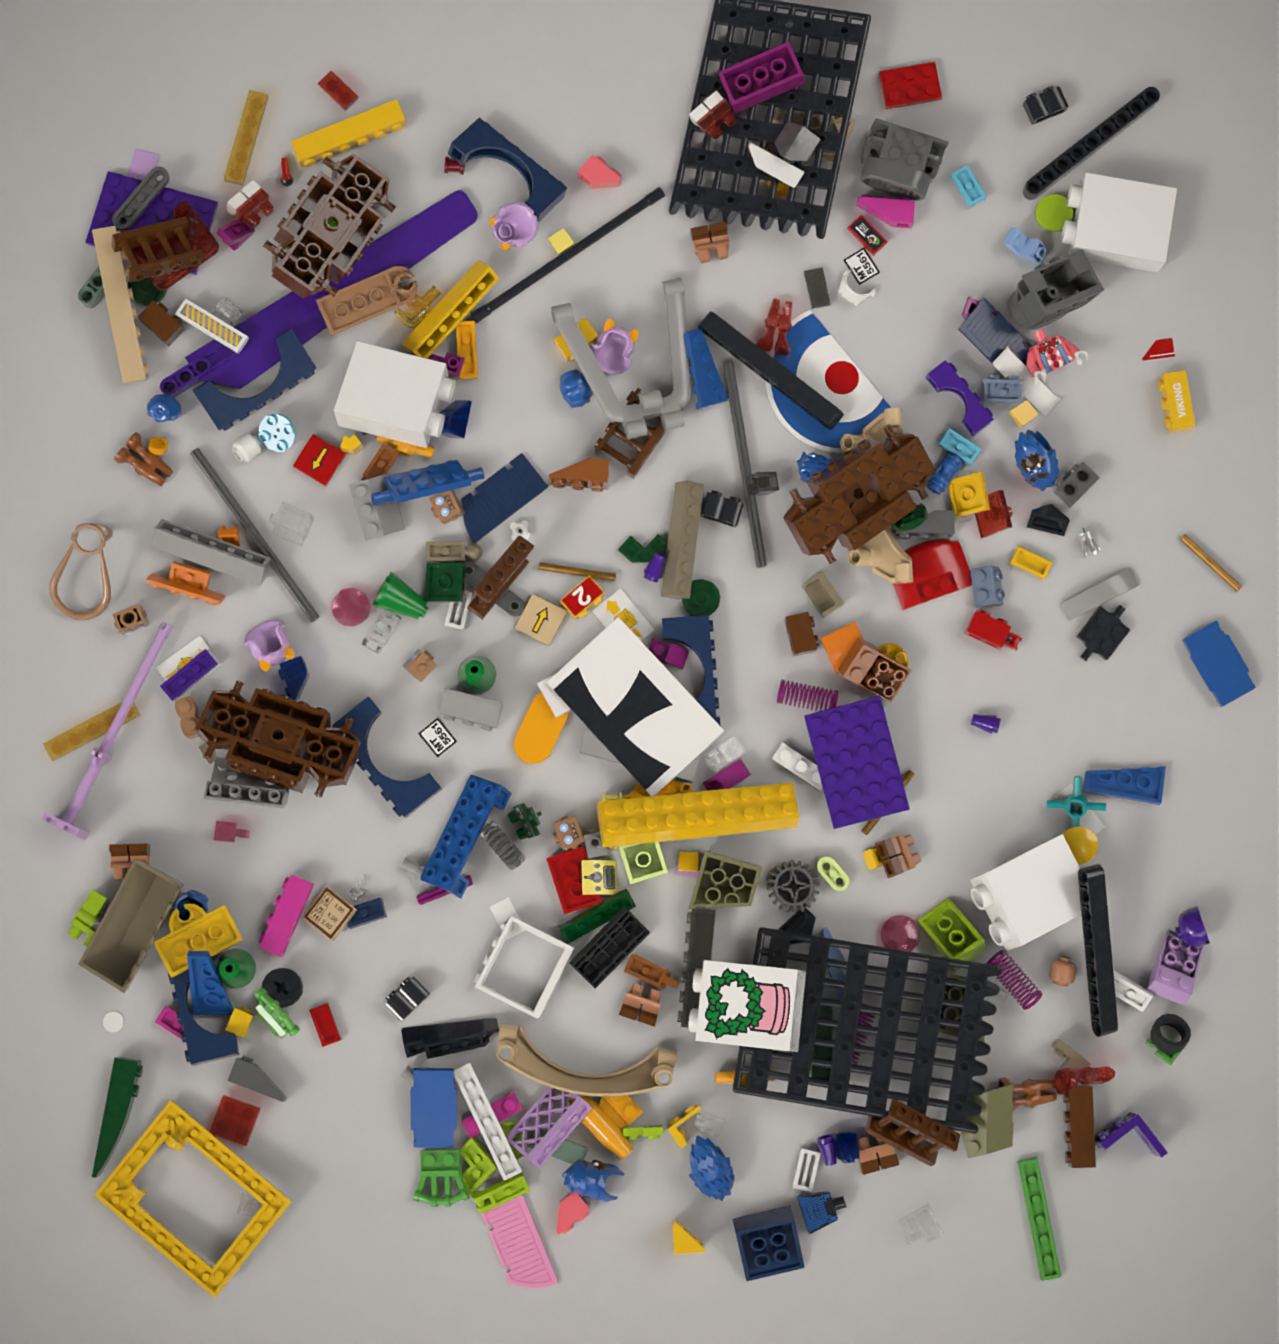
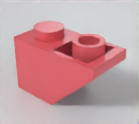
M593 154L578 170V177L592 189L619 187L622 184L621 174L614 168L611 170L606 166L607 163L601 157H595Z
M576 1192L568 1194L559 1203L556 1228L558 1235L562 1232L565 1235L574 1227L572 1224L576 1220L581 1222L589 1215V1205Z

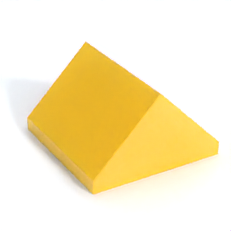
M675 1218L673 1219L674 1254L703 1253L706 1250L704 1244Z

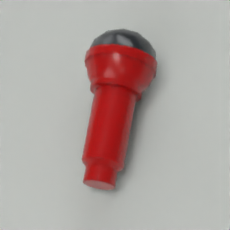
M281 158L282 175L280 182L283 186L288 187L293 184V177L289 172L287 158Z

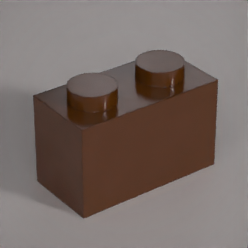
M152 301L138 316V319L169 347L184 331L181 326L183 322L175 315L171 317L167 313L168 309L161 302L157 304L155 301Z
M808 612L786 616L784 620L793 657L816 652L819 640L818 636L813 634L812 628L815 627L813 616H809Z

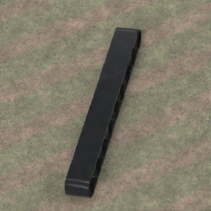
M1148 87L1036 173L1026 182L1023 188L1024 197L1028 200H1034L1150 111L1160 98L1159 90L1155 87ZM1146 95L1152 96L1154 101H1149ZM1131 107H1137L1139 112H1134ZM1116 118H1122L1125 123H1119ZM1102 129H1107L1110 135H1105ZM1087 141H1093L1095 146L1088 145ZM1072 152H1078L1081 157H1074ZM1058 163H1063L1066 169H1060ZM1043 175H1049L1052 180H1045ZM1034 186L1037 191L1031 192L1028 187Z
M709 311L698 325V328H702L705 335L827 429L833 430L844 416L839 408L714 312Z
M1095 864L1078 870V883L1091 1026L1093 1033L1097 1037H1101L1118 1031V1018L1105 873L1100 864Z

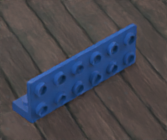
M470 775L420 880L444 889L461 899L470 882L460 875L493 806L504 811L512 793L501 784Z

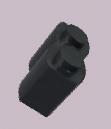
M1053 86L1047 87L1041 94L1032 93L1026 97L1023 103V107L1032 125L1062 114L1069 107L1060 86L1055 88Z
M714 490L711 493L707 492L700 516L736 528L744 503H741V499L733 496L725 498L722 496V493Z
M414 976L411 979L407 977L400 984L402 988L397 993L393 990L385 998L387 1000L385 1005L400 1021H403L430 995L428 990Z

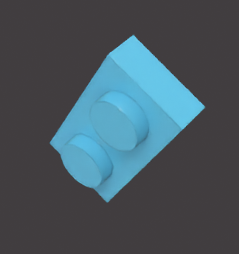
M968 165L950 175L969 208L986 199L987 196Z
M950 428L938 444V446L950 454L955 453L960 456L961 461L969 466L972 465L982 450Z

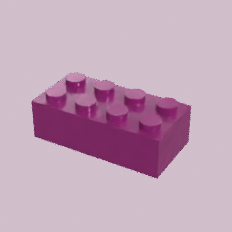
M789 41L718 72L734 113H738L805 84L803 72Z

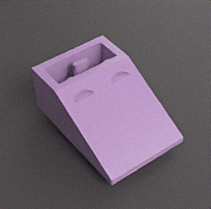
M1166 932L1146 990L1184 1005L1192 995L1204 946H1190L1185 943L1183 938L1179 939L1177 935Z

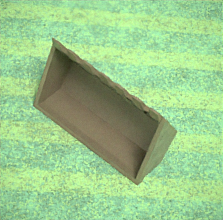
M135 858L78 965L125 993L133 982L185 884Z

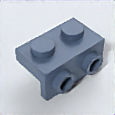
M988 375V379H983L984 402L1023 403L1024 380H1019V376L1007 375V379H1000V375Z
M991 565L970 569L975 607L1004 605L1005 592L1001 585L1003 575L999 567Z

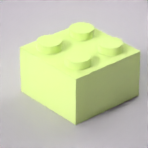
M659 842L619 846L630 885L668 873Z

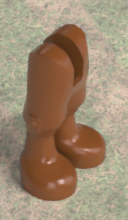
M135 432L128 439L126 447L140 455L144 461L138 460L125 447L118 451L114 460L117 463L131 464L135 467L138 475H142L162 487L166 481L154 472L156 468L168 477L174 471L157 455L147 451L141 444V435Z
M1005 1077L999 1078L998 1082L999 1087L1013 1084ZM1027 1079L1022 1084H1014L1013 1094L1026 1093L1023 1097L1013 1098L1014 1109L1023 1105L1033 1108L1036 1105L1057 1100L1056 1093L1040 1094V1090L1055 1088V1080Z

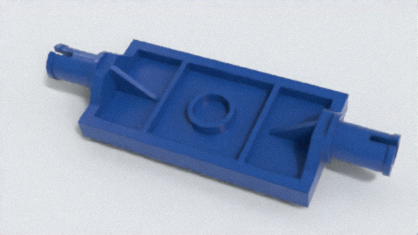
M449 460L445 463L429 465L428 467L412 469L408 472L395 473L384 477L387 490L371 493V500L374 505L389 501L391 503L405 502L470 486L471 481L484 479L485 475L482 467L466 471L457 460Z

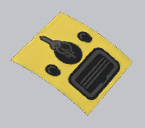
M582 860L583 895L617 894L616 861Z

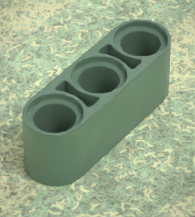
M99 266L78 292V299L86 308H95L105 296L103 284L96 286L97 281L102 279ZM92 294L90 301H84L85 296Z
M540 1129V1137H544L547 1131ZM535 1130L532 1133L531 1139L535 1138ZM565 1139L551 1156L574 1164L577 1160L585 1159L588 1148ZM535 1143L528 1144V1147L534 1149Z

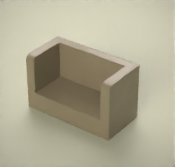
M823 571L802 585V588L823 618L844 604Z

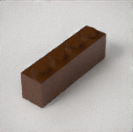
M1065 1086V1091L1062 1093L1063 1103H1066L1063 1119L1064 1123H1067V1131H1064V1141L1068 1143V1151H1065V1162L1071 1168H1095L1093 1087Z

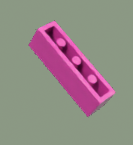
M294 875L285 878L282 888H284L282 896L278 895L274 903L276 907L274 914L271 913L267 919L266 924L268 928L259 937L258 943H261L259 948L280 957L284 956L315 884Z

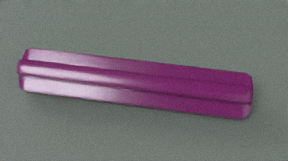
M465 876L464 878L470 881L467 887L473 885L471 876ZM436 887L418 894L416 898L419 905H423L451 893Z

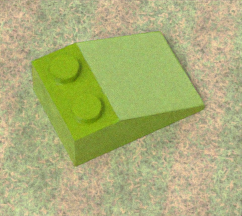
M947 898L917 920L942 957L971 961L987 949L984 938L950 898ZM951 966V968H952L955 972L960 969V968H958V967H952V966Z

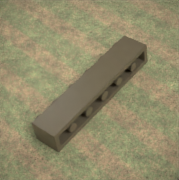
M689 480L675 482L661 591L662 597L676 600L690 598L704 484Z

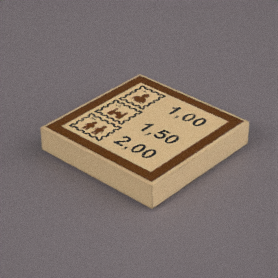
M326 886L303 918L331 941H334L356 913L357 909L330 887Z

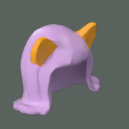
M523 202L507 203L501 206L498 215L493 216L489 220V224L493 227L492 231L495 238L501 242L502 250H509L512 246H526L529 241H533L537 234V216L533 215L534 210Z
M610 318L605 322L603 332L598 336L596 345H590V349L603 372L618 375L628 370L632 364V360L629 357L633 353L634 343L638 339L639 330L633 329L628 331L623 327L616 326Z
M270 620L261 623L248 631L244 638V647L250 645L252 655L259 661L260 668L265 673L270 670L271 666L281 664L285 658L293 659L295 657L293 649L289 646L288 638L282 630V627L286 624L280 620Z

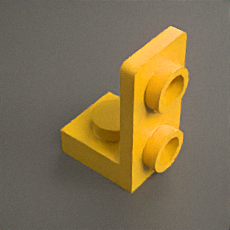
M691 1105L684 1111L686 1113L681 1118L676 1116L668 1122L670 1126L667 1129L680 1148L687 1145L685 1140L688 1137L682 1128L678 1130L676 1127L702 1109L700 1105Z

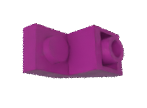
M446 352L445 358L434 354L427 358L446 363L449 377L460 376L465 360L464 357Z
M740 758L703 782V785L707 791L730 789L749 777L751 773Z

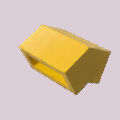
M355 434L350 438L343 437L340 448L344 453L356 455L364 449Z

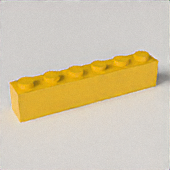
M395 99L292 140L291 144L301 168L304 166L311 167L317 161L324 160L326 156L331 159L334 154L339 152L346 153L352 147L366 145L369 140L374 138L381 139L392 131L399 132L407 124L398 100Z
M477 260L401 345L411 355L427 359L500 279L490 266Z

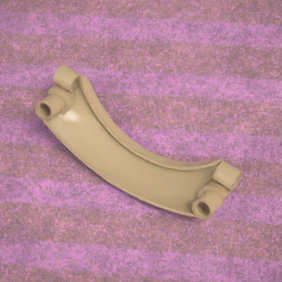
M505 1023L500 1025L499 1043L496 1051L498 1060L529 1079L561 1091L586 1096H624L667 1087L673 1080V1068H675L677 1050L656 1047L644 1059L624 1070L608 1074H582L565 1069L546 1058L531 1043L522 1026ZM502 1048L510 1049L511 1056L509 1059H503L500 1056ZM661 1072L668 1073L669 1081L667 1083H660L658 1081V1075Z

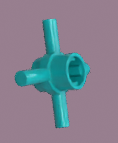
M1074 776L1073 794L1068 796L1066 801L1047 800V808H1063L1066 810L1068 815L1072 817V828L1080 826V817L1085 815L1087 810L1106 811L1107 803L1088 802L1086 797L1081 794V776ZM1071 802H1080L1082 805L1079 806V810H1074L1075 806L1071 805Z

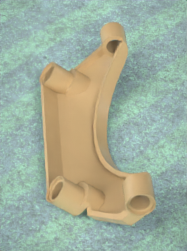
M885 409L884 413H881L863 428V434L843 435L840 443L842 454L848 450L855 449L858 443L864 439L878 441L883 445L888 437L883 429L887 424L891 425L894 433H903L902 409ZM859 488L855 489L853 492V497L855 499L860 496ZM890 527L857 550L848 549V562L850 565L872 566L873 573L894 584L913 582L912 559L900 547Z

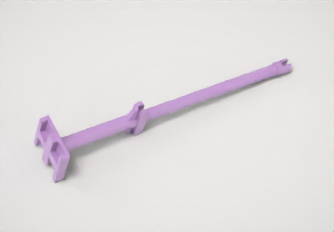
M162 621L156 633L157 635L100 748L94 747L92 749V762L63 819L61 820L45 812L42 820L84 840L87 839L89 833L73 824L102 766H104L105 762L109 763L112 758L108 752L165 639H167L173 628L172 625H167V623Z

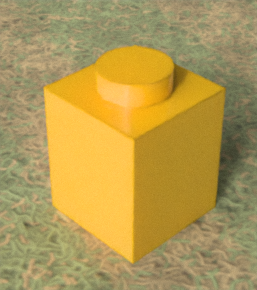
M241 1006L240 1009L234 1008L225 1030L246 1038L256 1015L251 1014L252 1010Z

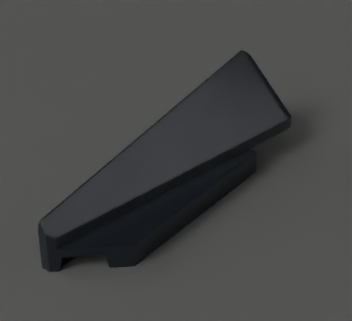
M497 1018L405 1027L401 1029L407 1058L426 1052L427 1059L484 1047L490 1042V1036L495 1032H499Z

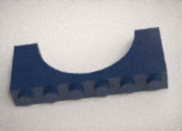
M480 117L450 145L448 155L462 166L468 161L477 158H495L517 169L524 177L529 190V199L525 204L534 210L533 215L537 216L538 222L564 198L567 187L561 181L557 180L546 169L542 168L531 157L527 156Z
M291 328L274 338L280 352V368L273 383L260 394L246 398L232 397L219 391L209 380L193 390L219 431L221 429L224 431L234 426L232 422L235 420H244L254 408L256 410L261 409L266 405L265 401L272 398L275 400L282 395V390L287 387L290 390L299 384L298 380L301 378L308 379L315 374L314 370L317 369Z
M709 615L662 618L663 640L676 641L686 645L701 661L705 682L697 702L721 727L720 716L716 717V709H719V698L715 697L714 690L718 689L717 678H713V670H716V658L712 659L711 652L715 651L714 639H710V632H713V620H709Z
M368 696L336 721L332 727H343L346 718L354 720L350 732L361 743L360 754L356 763L362 771L367 770L371 776L368 778L375 787L377 785L381 787L383 791L380 793L387 802L389 800L392 801L395 805L392 809L399 817L403 815L404 818H407L439 793L442 788L430 773L416 780L398 781L384 776L376 769L368 752V736L373 723L382 712Z
M219 954L211 957L212 961L219 959ZM189 969L173 978L168 973L170 984H174L175 992H172L173 1000L179 1006V1011L176 1012L178 1023L183 1025V1031H180L182 1042L187 1044L188 1050L184 1051L186 1061L190 1062L192 1066L240 1055L237 1038L234 1033L223 1035L209 1032L199 1026L192 1017L188 1006Z

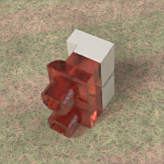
M717 90L703 101L704 105L701 103L689 114L691 121L706 136L710 135L715 140L723 133L718 127L721 123L724 122L728 128L736 123L731 107Z
M252 180L241 192L239 191L227 202V211L231 215H236L243 225L248 223L255 228L261 222V218L257 213L261 211L267 217L274 211V206L268 201L269 195Z

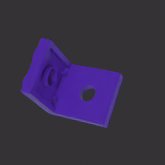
M1129 1112L1123 1118L1121 1116L1116 1118L1111 1123L1112 1127L1108 1130L1103 1129L1096 1134L1095 1144L1099 1148L1106 1150L1130 1130L1134 1129L1153 1155L1162 1158L1168 1153L1139 1114Z

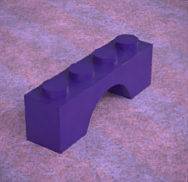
M945 360L927 374L926 380L937 393L943 391L953 392L963 400L965 416L961 423L974 437L993 422V414L989 408H984L980 403V397L975 392H971L968 388V382L963 377L960 378L958 376L955 366Z

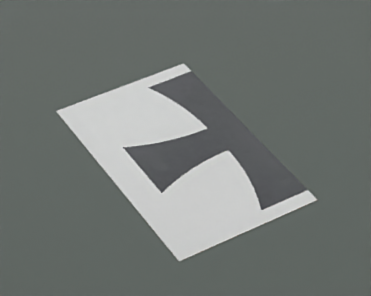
M619 617L546 682L651 796H655L724 732L718 723Z

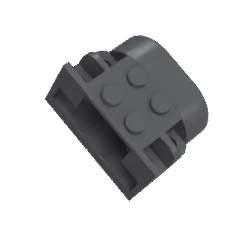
M875 118L861 155L863 169L860 179L864 184L876 190L901 198H909L910 200H923L926 197L930 183H932L938 173L944 151L949 142Z
M1081 250L1062 259L1056 257L1049 264L1045 265V263L1036 266L1033 271L1022 275L1023 279L1018 282L1017 289L1010 297L1009 308L1018 324L1028 329H1039L1064 317L1067 313L1085 306L1103 292L1104 288L1085 253Z

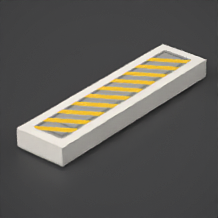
M186 298L175 313L180 319L237 354L241 352L249 340L248 336Z

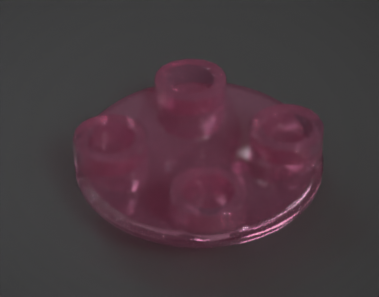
M348 588L340 590L332 603L334 618L344 626H357L363 623L370 613V601L367 595L359 589Z
M904 915L893 916L884 923L881 930V940L886 948L911 952L919 943L920 930L916 922L910 917Z

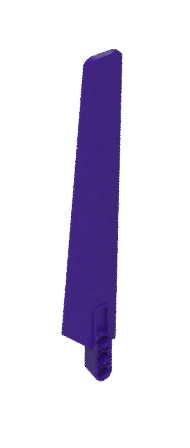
M454 191L376 239L368 248L363 247L361 251L364 254L358 263L354 260L352 263L354 269L350 275H344L338 285L329 279V284L340 290L395 266L405 267L409 270L475 223L478 218L475 207L463 191ZM322 290L309 297L305 296L304 299L293 291L233 327L249 337V340L239 354L214 339L186 356L185 359L188 364L161 381V392L177 397L197 383L208 380L213 384L236 389L243 388L280 361V352L274 339L275 337L291 328L303 345L327 328L315 300L329 295V293ZM200 364H207V369L205 371H198V367ZM184 374H191L188 382L182 381ZM168 384H174L172 392L165 391Z

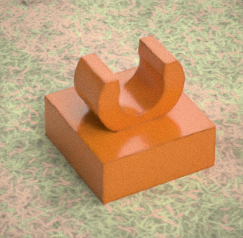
M223 525L221 529H218V539L240 547V537L236 525L229 529H226L225 525Z

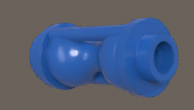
M947 453L928 480L927 488L937 495L944 492L962 466L961 457L955 453Z

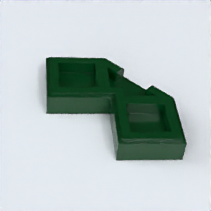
M657 534L647 547L644 548L630 536L618 551L631 563H648L653 558L655 552L666 555L668 542Z

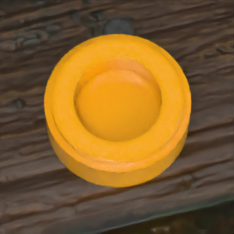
M153 437L149 440L148 449L155 455H163L168 450V441L163 437Z

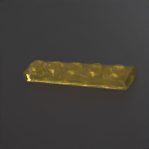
M249 90L225 172L224 181L244 185L269 98L268 94Z
M122 702L43 743L51 760L55 761L107 734ZM135 703L130 708L122 725L141 716Z

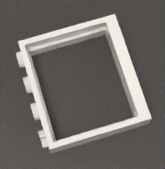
M510 916L509 919L505 918L502 923L501 929H503L500 937H495L492 943L494 950L491 955H486L482 963L485 967L482 972L478 971L473 982L476 983L475 987L539 1019L574 948ZM514 924L564 949L535 1009L484 985Z

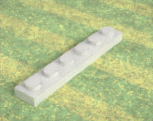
M471 1063L454 1070V1077L503 1180L505 1181L523 1172Z

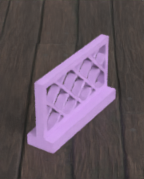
M548 1087L506 1136L508 1142L538 1169L545 1164L592 1109L577 1094H566L565 1091H562V1095L554 1096L555 1088ZM574 1097L576 1100L571 1106L566 1107V1099ZM562 1100V1108L553 1109V1102ZM549 1102V1110L541 1111L542 1104ZM561 1113L559 1120L553 1122V1114ZM549 1115L548 1123L540 1124V1116ZM536 1117V1125L527 1127L529 1119ZM548 1128L546 1135L540 1137V1129ZM535 1130V1138L527 1140V1131ZM523 1132L522 1141L514 1142L512 1140L517 1133ZM535 1143L534 1149L528 1154L526 1152L527 1144Z

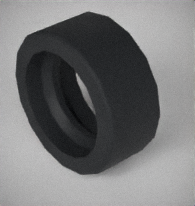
M1165 1014L1155 1021L1150 1035L1153 1044L1159 1050L1174 1054L1185 1048L1190 1040L1191 1030L1183 1018L1175 1014ZM1167 1025L1175 1028L1181 1036V1041L1171 1042L1162 1035L1160 1027Z

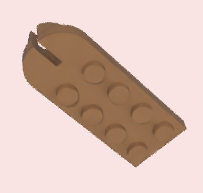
M395 266L340 289L334 297L329 294L315 300L330 335L333 336L412 301L417 293V280L402 287H399V283L415 276L407 268Z

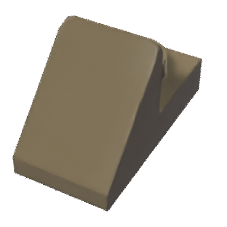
M1056 1039L1051 1045L1055 1049V1054L1061 1058H1066L1057 1071L1087 1068L1091 1065V1063L1061 1039Z

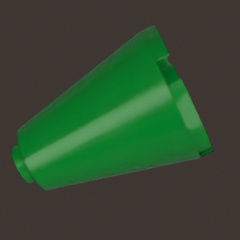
M391 571L377 593L378 597L372 603L377 608L414 619L423 618L428 610V607H426L427 602Z
M471 656L465 659L459 666L457 674L461 687L465 691L476 695L490 690L495 684L497 676L493 663L483 656Z
M231 949L221 955L217 962L216 970L225 986L242 988L248 985L254 978L256 963L248 952L241 949Z

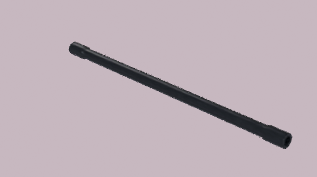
M657 187L633 206L489 303L472 312L471 316L476 323L480 322L494 310L648 206L665 197L663 190Z

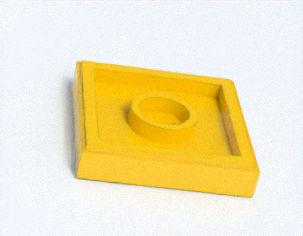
M980 471L952 479L948 487L952 510H955V518L990 510L984 472Z

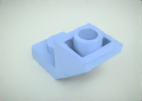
M1011 227L1003 243L1014 254L1036 265L1042 264L1049 250L1039 239L1027 238L1016 227Z

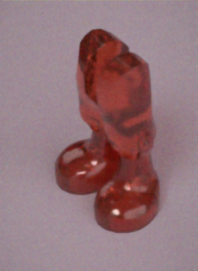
M773 298L768 316L764 320L765 327L767 328L766 333L756 341V345L765 352L772 350L774 333L778 327L779 332L774 351L779 355H789L791 353V346L787 342V333L792 328V302L785 301V306L782 310L783 314H779L780 299Z
M1086 1066L1082 1069L1062 1068V1070H1058L1055 1073V1089L1058 1094H1065L1068 1090H1075L1078 1082L1080 1084H1104L1115 1077V1071L1108 1066L1097 1068Z

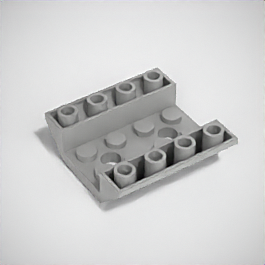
M229 748L215 750L216 760L211 781H207L204 799L284 808L288 802L290 789L276 784L268 785L266 784L267 781L229 769L226 760ZM230 775L237 776L235 780L227 779Z

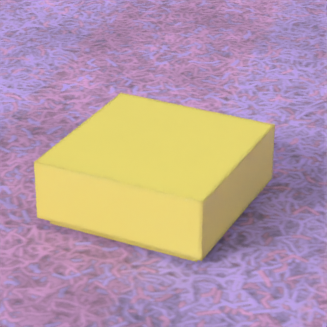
M564 228L548 238L549 243L558 255L574 245V242Z

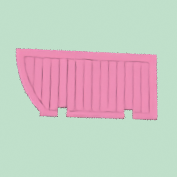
M523 1195L485 1213H481L485 1224L492 1223L494 1229L488 1232L502 1267L508 1265L511 1271L505 1273L509 1284L513 1283L527 1288H543L558 1284Z

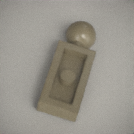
M426 542V562H465V556L477 560L483 553L482 548L477 544L465 548V542Z

